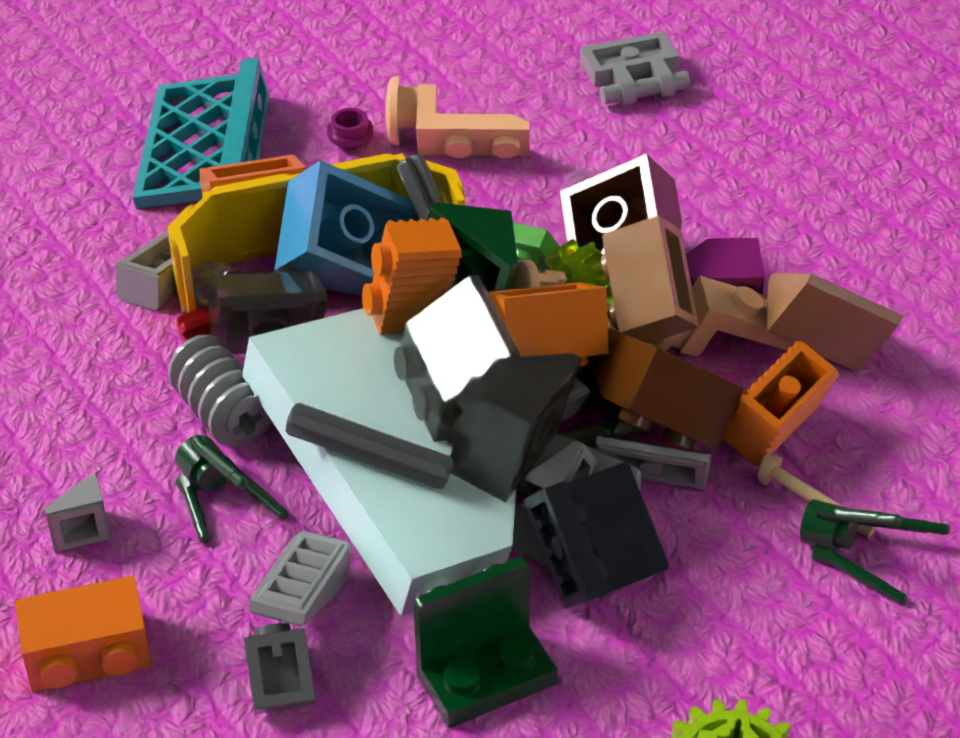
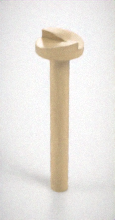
M766 454L758 472V481L761 484L767 485L773 479L809 502L815 499L842 506L780 468L782 464L781 456L777 454L773 456ZM858 525L857 532L869 538L876 527Z

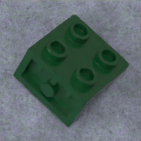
M518 557L502 564L491 565L482 572L448 585L437 586L414 599L417 677L448 729L558 683V668L530 628V566L524 557Z

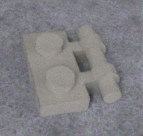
M665 32L580 47V63L595 87L608 85L600 87L599 90L603 105L619 102L621 106L634 104L637 98L651 95L664 98L673 96L677 90L690 88V76L686 70L672 73L679 71L680 55ZM649 77V78H644V79H639V80H633V79H637V78Z

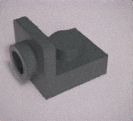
M275 623L255 629V636L244 637V651L254 714L316 704L305 628L291 630V626L288 623Z

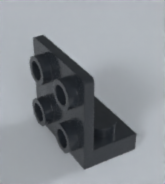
M626 462L569 483L562 481L548 486L523 500L565 609L663 572L669 567L632 469Z

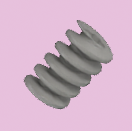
M198 335L186 340L175 351L167 372L169 383L219 444L227 447H238L257 440L268 431L273 422L258 401L259 396L254 395L250 389V384L242 377L244 367L237 359H234L233 354L227 347H224V344L218 337Z

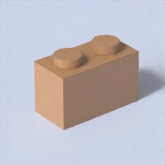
M657 215L602 235L605 254L601 257V265L604 275L611 285L613 303L610 304V317L618 332L645 343H651L699 327L680 228Z

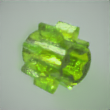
M574 238L570 239L558 247L556 253L545 260L550 270L565 272L567 279L565 284L583 282L606 288L610 286V282L605 278L601 265L603 254L595 248V243L593 242L579 248Z

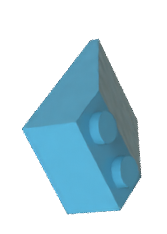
M320 160L288 181L274 271L319 289L362 295L364 284L372 283L373 281L372 247L374 243L382 242L386 223L389 220L397 223L400 219L408 222L410 218L416 222L419 221L411 199Z

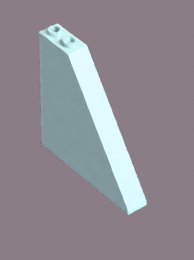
M364 308L249 337L242 377L250 384V389L254 395L259 396L258 401L401 617L414 612L413 601L417 596L425 594L437 586L448 585L482 572L491 565L507 562L513 546L521 410L470 354L474 346L482 343L480 339L447 314H444L442 329L379 334L373 317L367 316ZM296 403H303L451 456L453 468L448 482L444 488L437 489L289 436L286 433L289 413Z

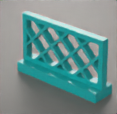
M259 57L241 60L239 74L158 85L132 197L136 209L200 201L202 199L201 183H196L200 180L199 169L260 159L270 92ZM231 92L219 101L214 98L220 93ZM187 98L175 107L169 104L170 100ZM202 105L207 108L195 117L189 115ZM221 116L226 118L225 121L215 128L208 126ZM177 122L182 124L181 127L169 135L164 132ZM196 133L202 135L190 145L183 143ZM215 144L221 146L219 150L208 157L202 154ZM171 150L176 152L175 155L163 163L157 160ZM190 161L197 164L184 174L177 172V170ZM164 179L171 182L163 188L150 190Z

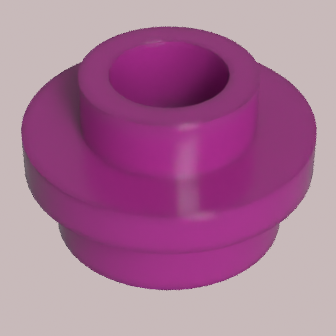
M340 109L331 117V122L327 126V136L330 142L341 148L357 149L372 139L373 124L368 119L367 114L360 109Z

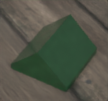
M436 202L429 206L426 221L430 218L437 221L441 217L447 219L461 248L462 258H459L455 282H452L453 290H450L451 298H448L449 306H446V313L484 342L482 293L510 290L518 264L512 211Z

